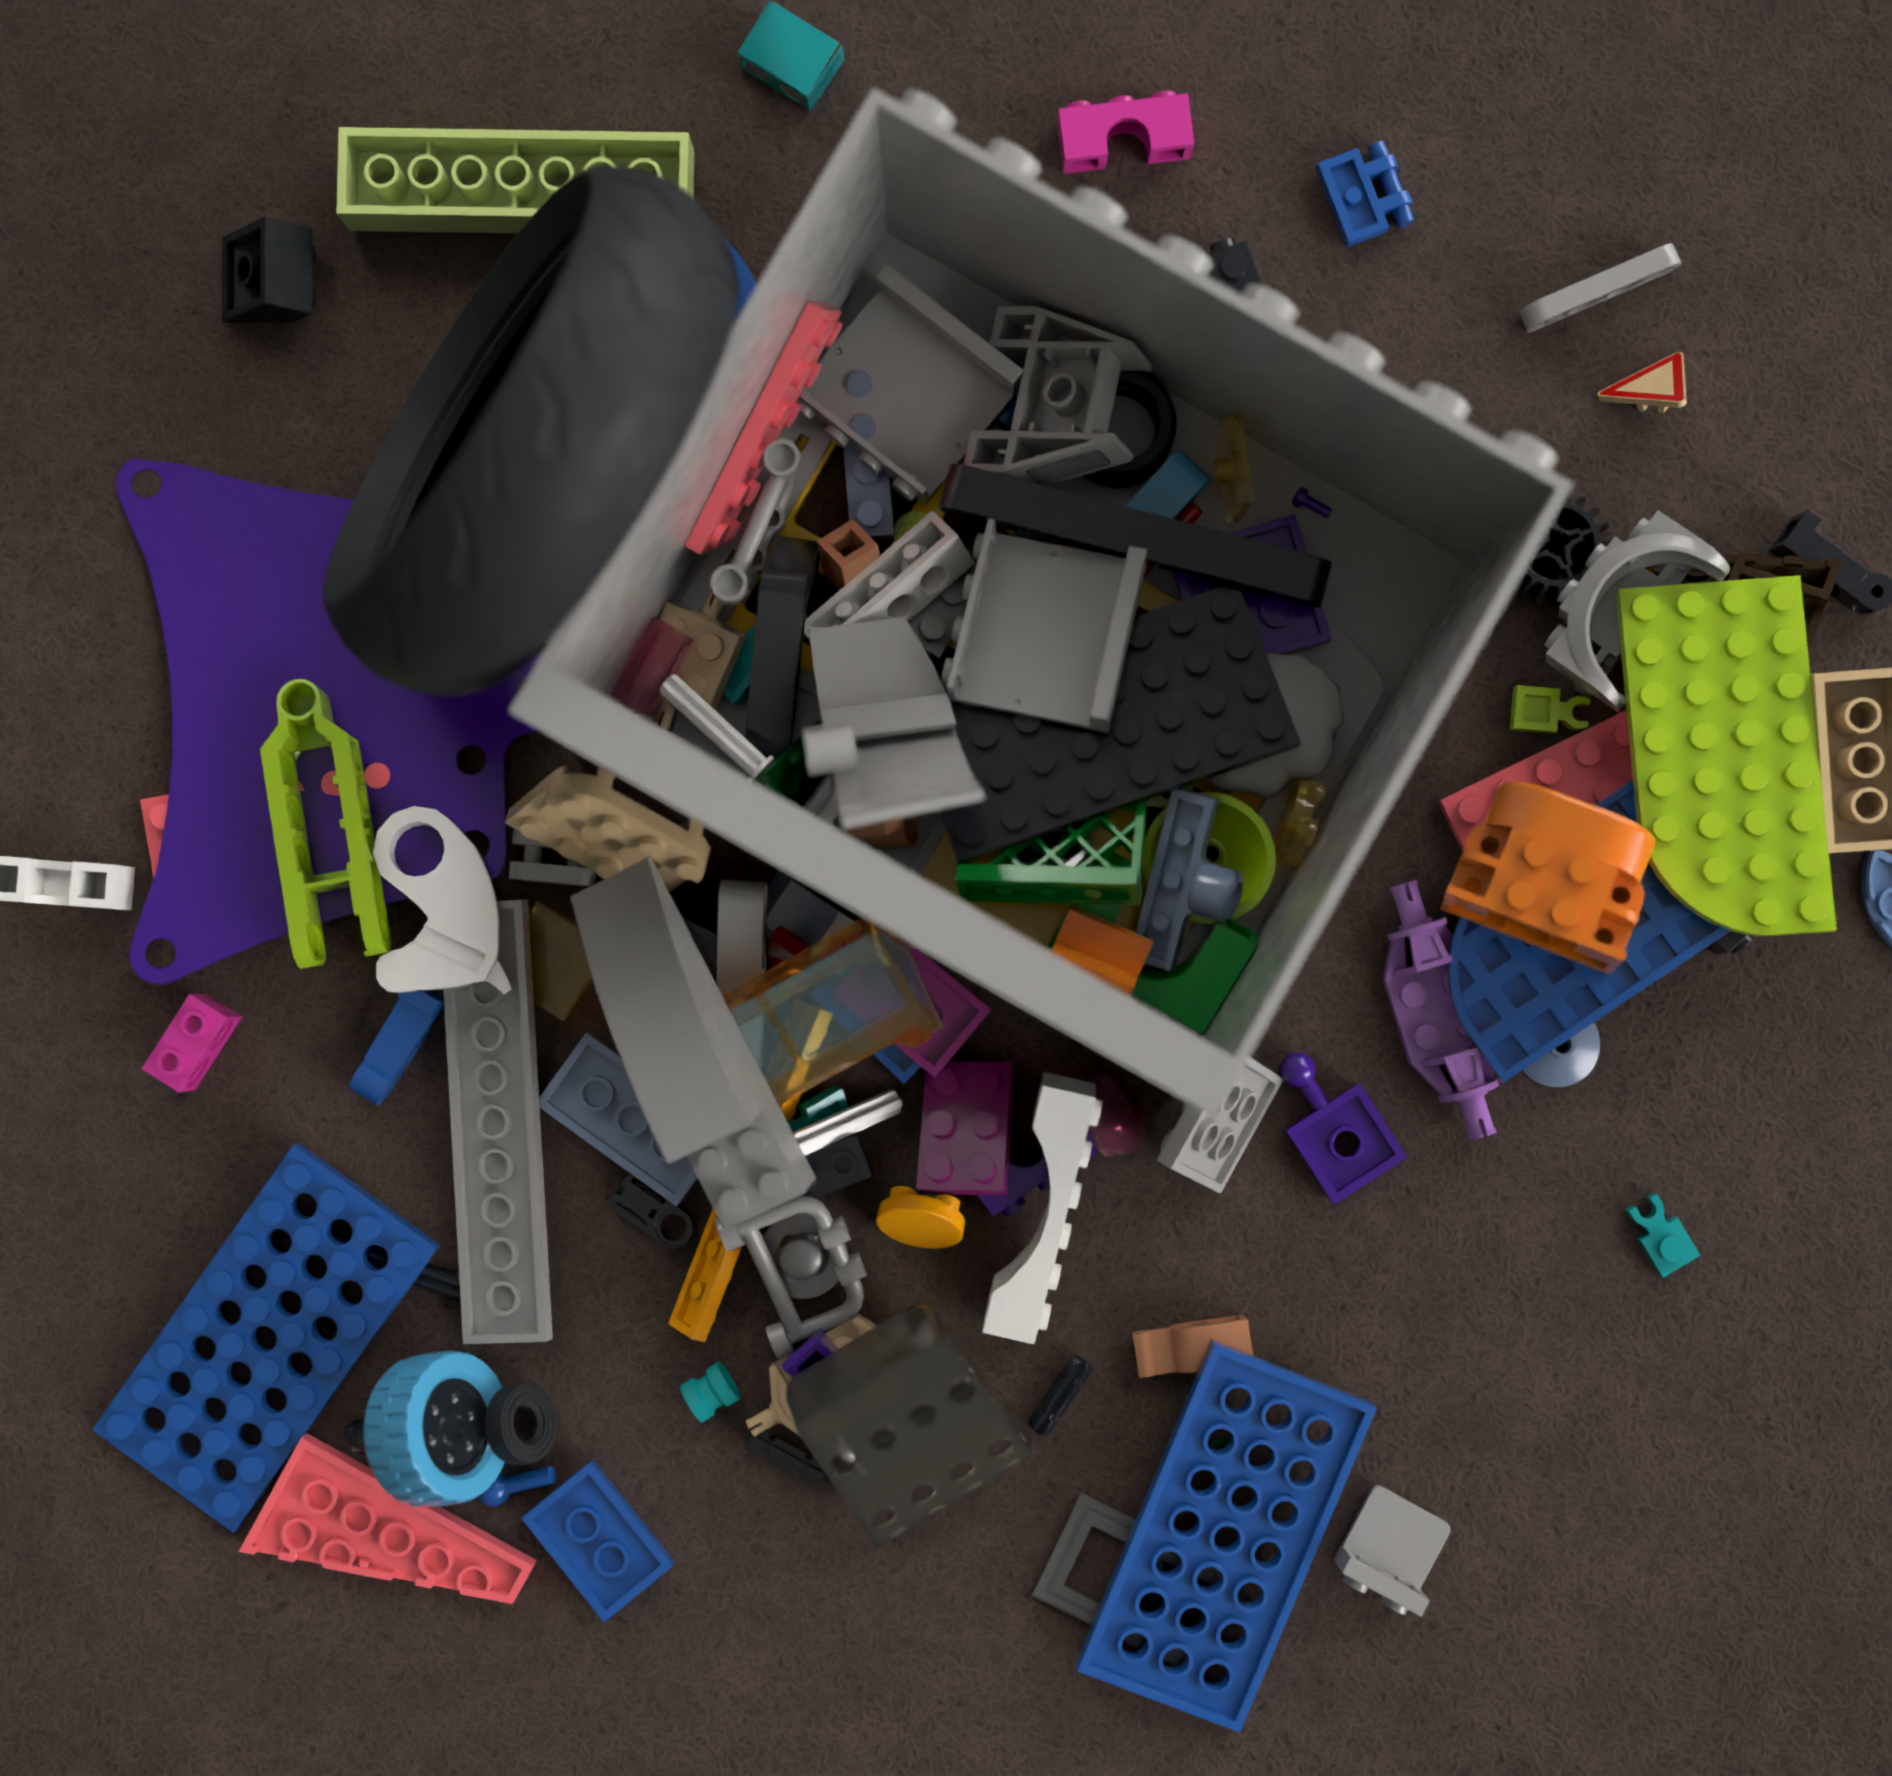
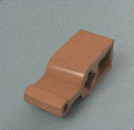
M1243 1314L1132 1332L1139 1378L1174 1372H1198L1211 1339L1253 1355L1248 1319Z

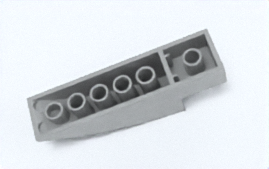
M647 857L571 896V902L595 988L610 1031L636 1096L667 1163L670 1164L687 1156L725 1230L804 1194L816 1177L651 857Z

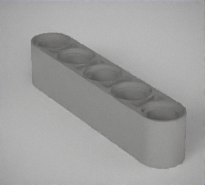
M721 880L718 898L717 987L760 1068V1065L763 1066L767 882Z

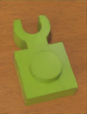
M1516 685L1513 687L1510 730L1554 734L1557 732L1558 722H1561L1564 727L1572 731L1585 729L1588 727L1589 722L1576 720L1572 715V710L1574 706L1586 707L1590 705L1591 700L1584 696H1576L1561 702V689Z

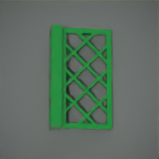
M1147 800L1121 809L1136 811L1135 821L1122 832L1108 820L1118 812L1115 811L1089 820L1077 831L1072 827L1063 829L1069 837L1053 850H1050L1038 838L999 852L1000 855L989 864H972L973 861L966 864H957L955 881L962 901L1141 906V873ZM1102 825L1114 838L1098 851H1095L1083 838ZM1134 835V840L1132 844L1128 839ZM1031 843L1045 855L1034 865H1021L1015 858L1017 854ZM1076 844L1089 856L1079 866H1066L1059 859ZM1122 845L1132 855L1131 867H1111L1104 858Z

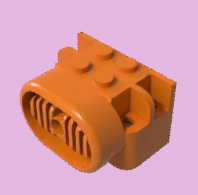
M1517 781L1506 782L1498 788L1484 824L1475 828L1469 835L1446 890L1440 910L1610 975L1624 961L1627 954L1625 948L1633 928L1638 922L1645 896L1640 882L1655 847V840L1652 834L1644 827L1612 811L1543 786Z

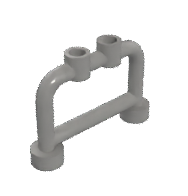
M778 439L766 447L764 463L770 474L731 565H723L716 569L711 577L712 591L724 603L738 605L747 599L757 576L762 574L763 566L768 557L767 552L774 536L781 534L786 527L784 512L794 488L796 473L801 466L799 450L789 440ZM772 514L780 517L777 525L767 526ZM755 554L761 555L763 557L762 563L756 567L751 566Z
M800 1195L727 1230L724 1229L718 1217L715 1218L718 1233L728 1252L746 1243L781 1321L766 1326L769 1342L778 1360L795 1352V1343L811 1337L819 1329L824 1332L855 1317L861 1309L864 1292L860 1279L867 1276L864 1264L858 1251L848 1255L844 1242L851 1240L842 1215L832 1218L830 1212L821 1201L811 1196ZM799 1213L808 1214L813 1218L823 1246L828 1251L833 1262L837 1277L846 1291V1300L843 1304L804 1321L800 1320L759 1231L763 1227Z

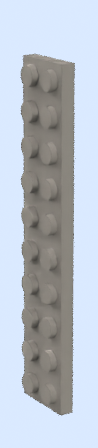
M523 899L497 901L500 919L498 961L509 980L512 990L502 994L488 981L461 988L443 989L463 1344L547 1342L553 1339L528 900Z

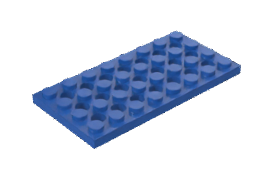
M294 1144L92 1430L228 1530L235 1533L291 1457L301 1437L308 1433L438 1250L440 1244L302 1144ZM301 1193L311 1195L316 1201L317 1209L312 1217L302 1215L297 1209L296 1201ZM336 1219L346 1220L351 1225L352 1237L349 1242H339L333 1236L332 1224ZM275 1229L285 1230L290 1235L291 1247L288 1252H280L273 1247L271 1236ZM371 1245H379L386 1250L388 1262L384 1268H376L369 1263L366 1254ZM310 1255H319L325 1260L327 1272L323 1278H316L308 1272L307 1260ZM250 1265H258L265 1271L266 1282L262 1288L254 1287L248 1282L246 1271ZM345 1281H355L361 1286L363 1296L360 1303H350L343 1297L342 1286ZM285 1291H294L300 1296L302 1307L298 1313H290L284 1309L281 1299ZM225 1300L233 1301L240 1307L241 1317L238 1323H230L222 1316L221 1307ZM327 1316L335 1321L337 1325L335 1338L326 1339L319 1334L317 1321L320 1317ZM260 1326H267L275 1332L277 1341L274 1348L267 1349L258 1343L256 1334ZM199 1336H207L215 1343L216 1352L213 1358H204L198 1353L196 1342ZM295 1352H303L310 1357L312 1369L309 1374H300L293 1368L292 1357ZM234 1362H243L250 1368L251 1380L248 1384L238 1383L233 1378L231 1369ZM174 1372H182L190 1379L191 1386L187 1394L179 1393L173 1388L171 1378ZM269 1388H279L285 1393L287 1404L284 1409L277 1410L269 1405L267 1401ZM209 1398H218L225 1404L226 1415L223 1419H215L209 1415L206 1408ZM149 1407H156L164 1413L165 1425L163 1429H155L148 1424L146 1413ZM245 1423L254 1424L260 1429L262 1435L260 1444L251 1445L243 1439L242 1427ZM184 1433H192L198 1437L201 1443L199 1454L192 1455L183 1449L181 1440ZM219 1459H228L235 1465L236 1477L234 1480H225L219 1476L217 1472V1462Z
M1211 1339L1075 1663L1077 1671L1240 1733L1377 1407L1372 1402ZM1234 1388H1243L1248 1393L1246 1403L1238 1409L1228 1408L1225 1405L1227 1393ZM1275 1404L1286 1405L1288 1407V1415L1282 1423L1272 1425L1266 1422V1412L1271 1406ZM1315 1420H1324L1328 1423V1432L1320 1440H1310L1306 1436L1307 1427ZM1217 1429H1226L1231 1434L1228 1445L1218 1450L1210 1448L1208 1446L1210 1434ZM1257 1445H1267L1271 1448L1269 1460L1262 1465H1253L1248 1460L1250 1451ZM1298 1461H1308L1311 1463V1472L1307 1478L1301 1481H1294L1289 1478V1470L1294 1463ZM1200 1470L1211 1471L1214 1475L1212 1484L1204 1490H1196L1190 1484L1192 1476ZM1250 1486L1254 1489V1496L1248 1504L1238 1506L1231 1502L1232 1493L1236 1488ZM1283 1501L1293 1503L1294 1512L1288 1520L1276 1521L1272 1518L1273 1508L1278 1503ZM1182 1511H1192L1197 1515L1196 1523L1189 1530L1181 1531L1173 1526L1175 1517ZM1226 1526L1235 1528L1237 1536L1232 1544L1219 1546L1214 1543V1536L1220 1528ZM1265 1542L1276 1544L1277 1553L1274 1558L1266 1562L1255 1559V1551L1259 1545ZM1169 1551L1177 1553L1180 1556V1560L1173 1570L1162 1571L1156 1567L1157 1559L1161 1554ZM1208 1567L1218 1569L1220 1577L1214 1585L1204 1587L1197 1583L1198 1574L1203 1569ZM1256 1583L1260 1586L1258 1597L1251 1602L1240 1601L1238 1599L1239 1589L1244 1584ZM1150 1592L1160 1594L1163 1597L1162 1604L1155 1611L1147 1612L1139 1607V1602L1145 1594ZM1189 1608H1197L1203 1612L1202 1620L1193 1627H1186L1180 1623L1182 1613ZM1236 1623L1243 1627L1242 1636L1237 1641L1225 1642L1220 1639L1221 1632L1225 1626ZM1132 1633L1142 1634L1146 1638L1144 1646L1136 1652H1128L1122 1648L1123 1640ZM1171 1649H1181L1186 1652L1184 1662L1177 1667H1168L1163 1664L1164 1655ZM1221 1664L1226 1667V1674L1220 1681L1211 1683L1203 1679L1204 1672L1209 1666Z

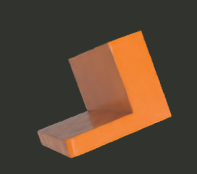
M1071 904L1051 953L1105 984L1131 995L1154 940Z

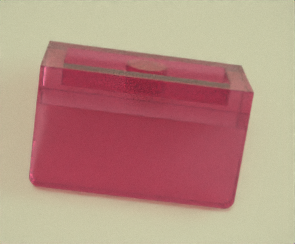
M652 616L611 694L626 702L625 708L632 713L653 716L663 699L659 688L668 677L673 674L676 675L694 639L662 619Z

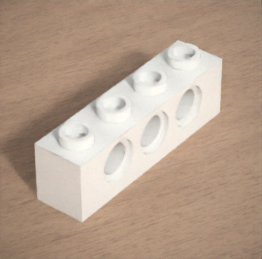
M932 510L805 620L804 634L810 640L808 629L899 617H905L908 622L971 568L975 562L957 533Z

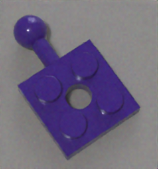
M1294 1052L1283 1059L1280 1066L1281 1076L1287 1084L1300 1087L1313 1111L1285 1128L1284 1131L1330 1202L1335 1205L1406 1159L1407 1155L1360 1083L1356 1082L1328 1101L1314 1080L1316 1069L1313 1060L1305 1053ZM1343 1131H1351L1357 1139L1355 1151L1347 1156L1339 1155L1334 1148L1336 1136Z

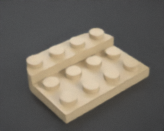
M566 766L560 767L541 781L508 811L505 824L517 829L525 837L537 840L558 851L561 856L575 860L590 868L604 879L647 857H651L668 892L687 879L698 884L705 873L711 847L702 836L704 825L691 817L678 826L613 790L612 785L615 773L600 767L596 776L581 773L569 774Z

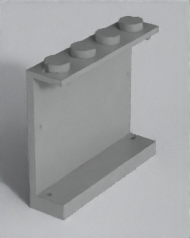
M886 264L876 276L879 290L818 362L821 364V369L815 382L810 388L804 386L796 402L801 404L799 415L808 421L815 417L826 426L823 430L824 433L837 445L844 448L848 443L860 453L857 457L858 460L866 468L877 475L882 470L894 480L891 484L892 487L904 498L912 501L916 497L926 505L946 481L949 465L960 464L965 458L971 430H988L1017 395L1024 370ZM864 371L870 375L872 389L866 396L855 397L848 392L846 381L852 372ZM858 414H868L875 421L876 430L868 439L862 438L850 428L851 420Z
M988 518L985 533L978 532L974 543L973 559L978 560L975 574H967L963 587L962 600L968 601L964 617H956L953 627L952 642L957 643L954 658L947 657L943 667L941 682L947 685L950 701L1108 733L1147 567V549L1129 546L1127 558L999 534L996 531L995 520Z

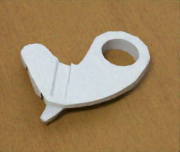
M412 806L393 813L377 831L373 855L380 875L418 905L428 916V921L423 925L424 928L414 941L403 948L392 950L379 957L376 963V978L379 985L388 992L405 993L461 988L488 981L502 994L512 990V987L498 961L500 919L492 880L477 847L455 823L436 809ZM422 825L434 827L438 830L444 843L442 861L435 870L426 875L416 877L406 875L400 870L395 860L394 851L398 839L405 831L412 827Z

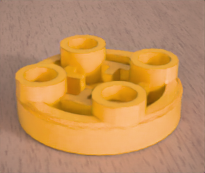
M895 1186L891 1188L889 1198L880 1203L876 1224L880 1231L898 1242L920 1248L939 1249L954 1246L962 1240L965 1218L959 1212L960 1201L953 1196L941 1194L933 1198L917 1195L916 1191L909 1187Z

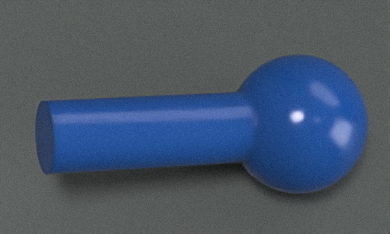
M547 1466L510 1476L500 1472L492 1485L477 1498L486 1506H499L512 1493L555 1483L556 1471L553 1466Z

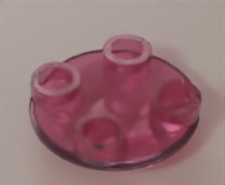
M1096 1072L1085 1077L1083 1081L1096 1084V1099L1103 1101L1097 1127L1091 1125L1088 1127L1089 1132L1096 1139L1098 1150L1106 1157H1112L1117 1153L1129 1154L1137 1150L1144 1140L1145 1122L1141 1108L1134 1095L1126 1085L1110 1074Z

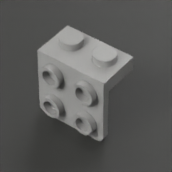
M1375 1485L1370 1489L1333 1560L1344 1574L1342 1580L1352 1588L1365 1594L1368 1588L1383 1595L1381 1602L1402 1615H1405L1407 1610H1410L1422 1617L1430 1600L1423 1593L1421 1587L1445 1544L1451 1529L1445 1520L1387 1488Z

